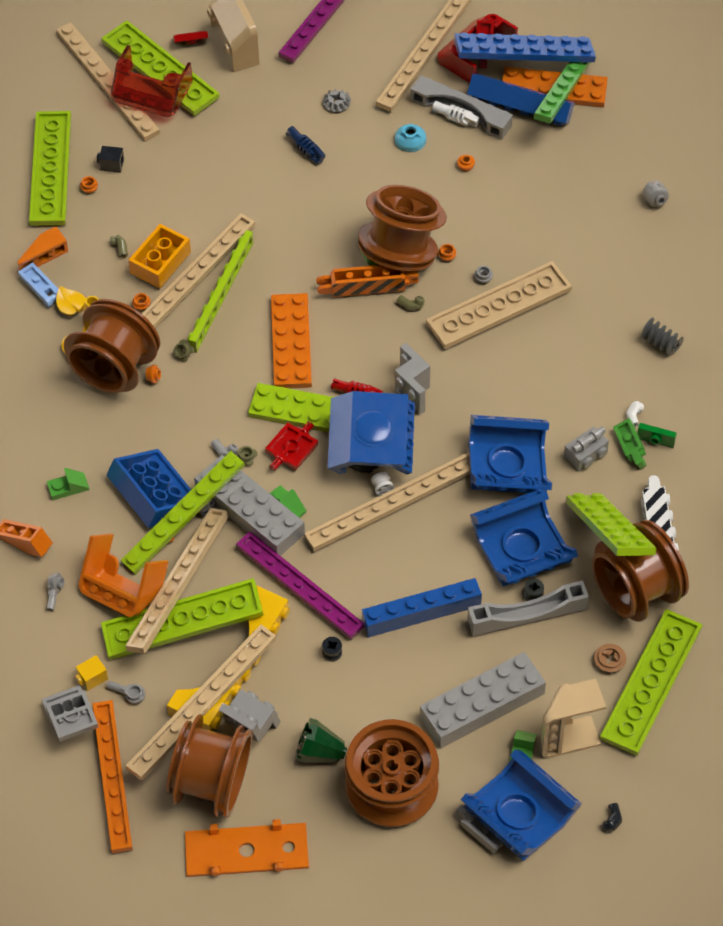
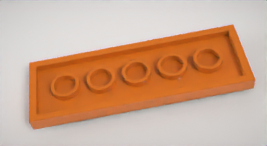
M505 66L502 81L548 94L562 72ZM583 74L566 100L575 102L574 105L604 108L608 77Z
M308 293L271 295L274 386L284 388L312 387Z

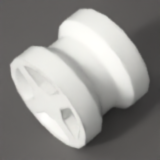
M387 472L377 473L371 478L372 485L375 486V493L379 496L394 489L393 483L389 481L390 476Z

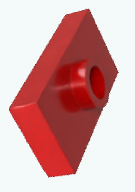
M205 30L176 34L173 36L174 42L186 41V44L197 43L196 39L208 38V32Z

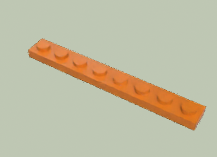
M113 700L95 702L92 704L94 716L99 727L96 728L111 851L112 854L131 851L133 847Z

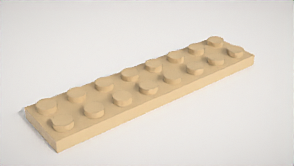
M551 261L427 318L426 324L443 348L447 349L571 291L572 286L555 263Z

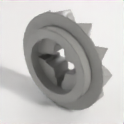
M335 88L334 91L329 90L327 94H324L323 105L329 111L341 112L350 106L351 97L343 89L337 91Z

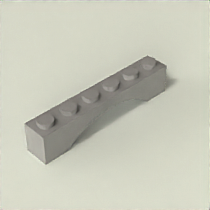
M421 75L411 88L410 101L424 107L433 106L434 102L438 101L445 105H455L456 107L469 110L479 117V123L484 127L486 133L503 140L512 127L513 114L433 81L430 78Z
M578 581L563 585L547 595L522 603L506 605L485 603L468 607V623L472 635L476 636L588 609L589 596L584 582Z

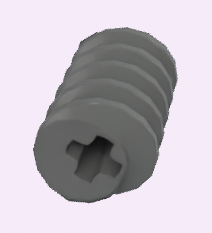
M653 317L650 318L644 326L642 339L648 340L650 344L654 343L656 348L660 347V350L662 352L666 351L668 356L673 355L682 345L684 338L681 337L677 340L678 333L671 336L672 329L665 332L666 325L659 328L660 322L657 321L653 324L655 319Z

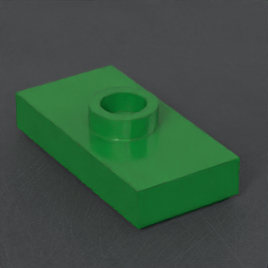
M640 423L638 427V435L641 440L655 445L674 448L676 432Z

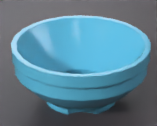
M403 125L395 133V144L400 150L405 152L419 151L426 144V133L418 125ZM411 129L415 131V134L408 135L406 131Z

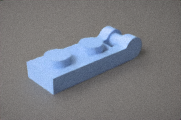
M34 263L18 271L19 277L35 292L45 306L48 308L52 306L53 302L56 301L58 288Z

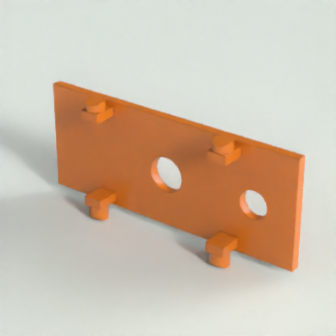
M273 819L272 825L218 829L217 823L210 824V829L185 831L187 877L265 871L281 872L283 870L309 868L306 823L281 824L280 819ZM286 843H292L295 849L292 852H285L283 846ZM243 845L253 846L254 853L249 857L242 856L239 853V849Z

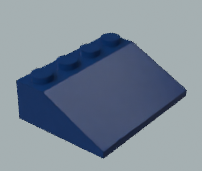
M159 449L114 458L107 472V477L148 528L154 527L192 490Z

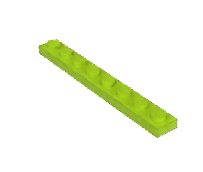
M246 230L244 235L240 236L236 250L234 249L231 253L230 262L226 263L222 277H219L217 280L216 289L211 291L208 304L204 305L201 317L196 320L194 331L190 332L188 336L189 346H193L196 353L254 243L253 232Z
M230 451L121 559V562L136 575L145 566V562H149L245 466V463Z

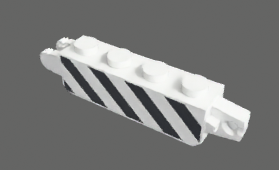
M653 475L648 478L647 488L642 491L641 506L643 518L660 526L674 543L676 530L671 525V522H673V512L668 507L670 505V495L666 494L665 486L661 487L659 477ZM674 543L679 551L678 543Z

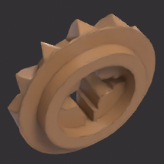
M615 644L600 646L594 655L596 667H599L602 672L606 671L610 672V674L616 671L619 672L625 667L627 660L624 650ZM614 654V661L607 664V658Z

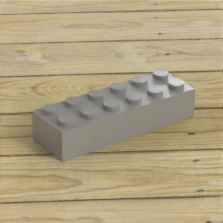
M223 455L194 478L195 486L224 458ZM241 470L212 498L216 502L215 507L217 509L227 510L229 519L246 533L249 531L280 556L304 536V521Z
M523 652L420 705V718L441 749L544 695L546 682L526 653Z

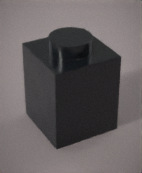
M102 146L101 152L97 153V163H99L100 170L121 173L124 163L123 148Z

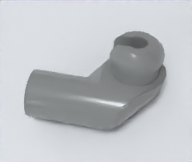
M218 439L211 442V446L219 456L223 455L225 457L230 451L237 455L238 447L235 444L224 447Z

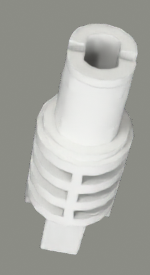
M435 101L432 111L446 116L448 120L476 128L479 124V117L469 110L456 107L455 105H445L438 101Z

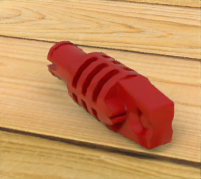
M334 378V383L331 384V390L343 393L352 391L383 393L378 388L355 381L346 382Z

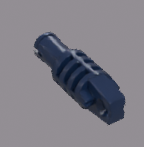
M294 126L289 127L286 135L295 142V146L307 158L316 164H321L326 155L319 146L307 135H302Z

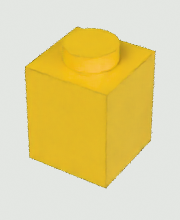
M97 655L76 666L77 675H75V678L80 686H85L87 691L108 680L107 669Z

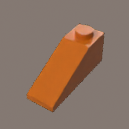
M56 226L41 233L17 262L19 271L31 263L39 267L69 252L67 240Z
M3 519L0 523V539L29 555L42 557L53 544L42 527Z

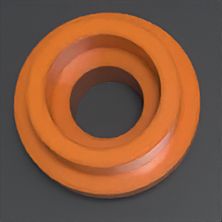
M462 155L458 158L457 165L462 171H470L475 165V159L471 155Z
M86 176L82 179L80 188L85 193H92L97 190L98 182L94 177Z
M443 244L438 250V256L444 261H451L456 257V249L451 244Z
M138 293L134 296L132 304L136 310L142 311L151 305V300L145 293Z
M151 365V367L146 369V379L148 382L157 383L161 378V370L157 365Z

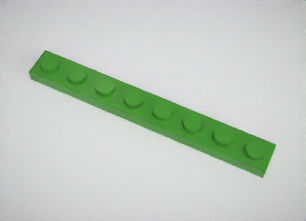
M569 62L535 111L534 119L551 124L591 62Z

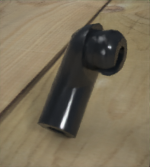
M618 803L608 805L611 816L607 821L603 822V828L606 832L616 830L622 823Z

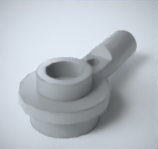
M59 572L50 574L48 578L49 599L46 609L49 611H54L57 593L64 587L65 580Z
M112 681L107 683L108 689L124 694L127 701L132 704L140 703L145 698V690L138 684L124 686Z

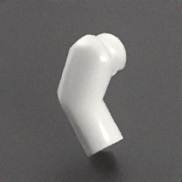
M639 401L632 402L626 411L627 419L630 418L635 427L639 426L637 413H641V410H644L643 403Z

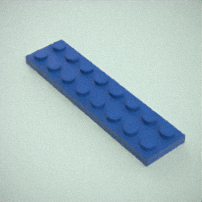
M465 32L454 34V42L459 58L595 62L596 59L590 38L584 36H525L518 34H468Z

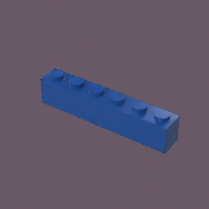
M477 73L472 74L467 92L468 95L480 101L482 99L488 100V104L494 106L502 104L505 105L504 108L514 111V109L521 110V114L528 116L531 113H535L547 95ZM566 100L553 119V123L562 126L564 123H569L575 102Z
M476 578L362 609V622L369 638L468 610V607L481 604L482 593Z

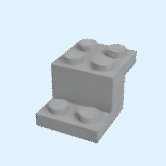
M404 343L400 346V367L395 370V394H408V400L415 403V412L420 416L425 412V392L430 388V365L407 343Z
M80 685L42 699L54 734L58 737L59 742L99 728L84 690L82 691Z
M241 689L229 706L223 703L219 708L221 715L228 724L236 729L243 725L245 733L248 729L252 730L253 739L257 742L261 741L270 726L277 728L281 722L277 716L278 713L274 710L275 707L267 701H264V703L259 701L258 696L249 690L246 693Z

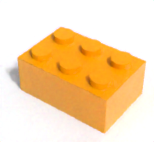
M159 224L128 260L130 274L160 289L191 253L190 239Z

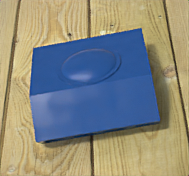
M352 391L331 398L328 469L341 475L346 473V467L350 465L388 466L406 475L411 474L413 466L415 403L408 400V394Z
M471 415L468 437L471 489L530 493L538 489L546 492L547 490H552V482L547 478L544 449L549 422L544 419Z
M538 489L470 514L477 542L502 587L517 583L527 577L535 576L543 571L551 570L556 566L570 563L573 558L578 557L577 549L565 544L550 518L545 501L549 499L546 491Z
M515 749L510 755L512 757L511 761L499 775L475 794L465 793L461 800L465 803L463 807L524 861L563 829L582 803L522 750Z

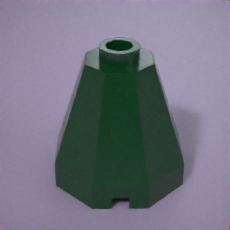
M309 718L298 742L301 750H296L295 758L303 763H338L340 758L344 759L347 747H345V741L321 722Z

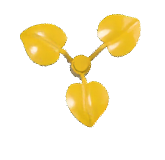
M62 286L59 287L56 296V304L59 311L70 316L76 312L81 313L83 310L85 311L94 301L99 300L96 296H88L86 298L83 294ZM64 338V339L62 340L61 347H62L63 352L65 353V351H64V340H65V338Z

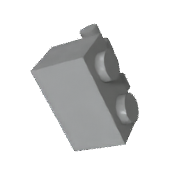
M593 426L565 446L564 457L578 471L588 468L592 465L593 461L603 458L607 454L609 441L603 436L606 433L605 428L601 426L596 429Z

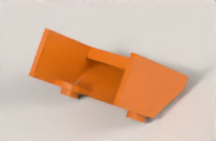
M114 535L90 536L79 580L81 593L128 617L138 616L155 599L163 586L169 561L145 562L141 582L138 584L117 574L119 568L118 559L110 554Z

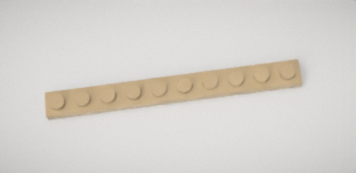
M449 0L377 99V107L389 112L393 111L471 0Z
M70 22L57 28V35L142 139L146 142L159 135V128L75 26Z
M241 213L142 313L154 328L238 244L240 236H243L246 230L251 231L255 227V221Z
M469 452L304 533V538L312 550L316 551L470 475Z
M209 509L125 645L128 652L142 654L147 652L228 519L229 514L227 510Z
M260 625L126 764V769L142 781L175 747L184 723L187 720L193 723L199 714L204 716L276 640V635L263 625Z

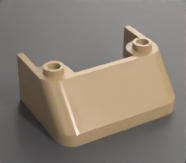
M213 0L209 4V9H207L211 27L219 25L226 38L227 44L224 47L227 55L230 54L232 58L233 72L259 65L258 33L243 0Z
M596 678L559 686L543 717L540 750L543 757H555L601 745L591 715L574 720L572 718L606 709Z

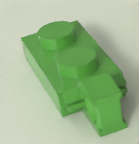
M628 418L613 428L626 457L630 462L635 461L639 469L647 466L643 458L646 455L645 448L632 420Z

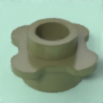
M184 339L180 340L174 348V354L181 358L183 362H186L188 356L194 352L193 346H189Z
M243 446L239 449L237 457L250 466L254 463L253 459L257 456V451L250 446Z

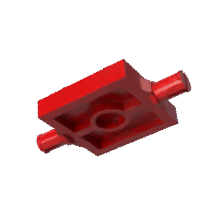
M307 421L303 428L295 427L287 422L266 446L265 453L275 458L269 465L271 470L276 471L281 464L297 470L318 446V440L308 433L314 427L312 422Z

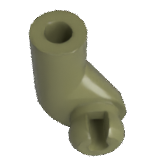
M120 235L111 236V246L117 245L119 257L128 256L125 239Z
M400 295L396 302L407 310H417L424 306L425 299L422 296L415 297V300L410 301L403 295Z

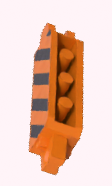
M382 265L333 269L330 271V275L316 278V283L320 285L317 288L318 293L332 294V297L405 291V286L419 282L418 271H401Z

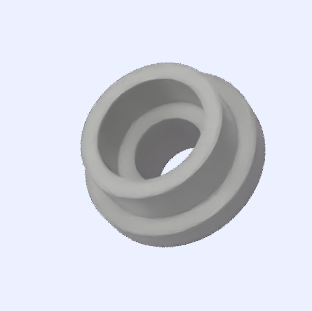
M480 266L475 271V279L480 283H487L493 278V272L488 266Z

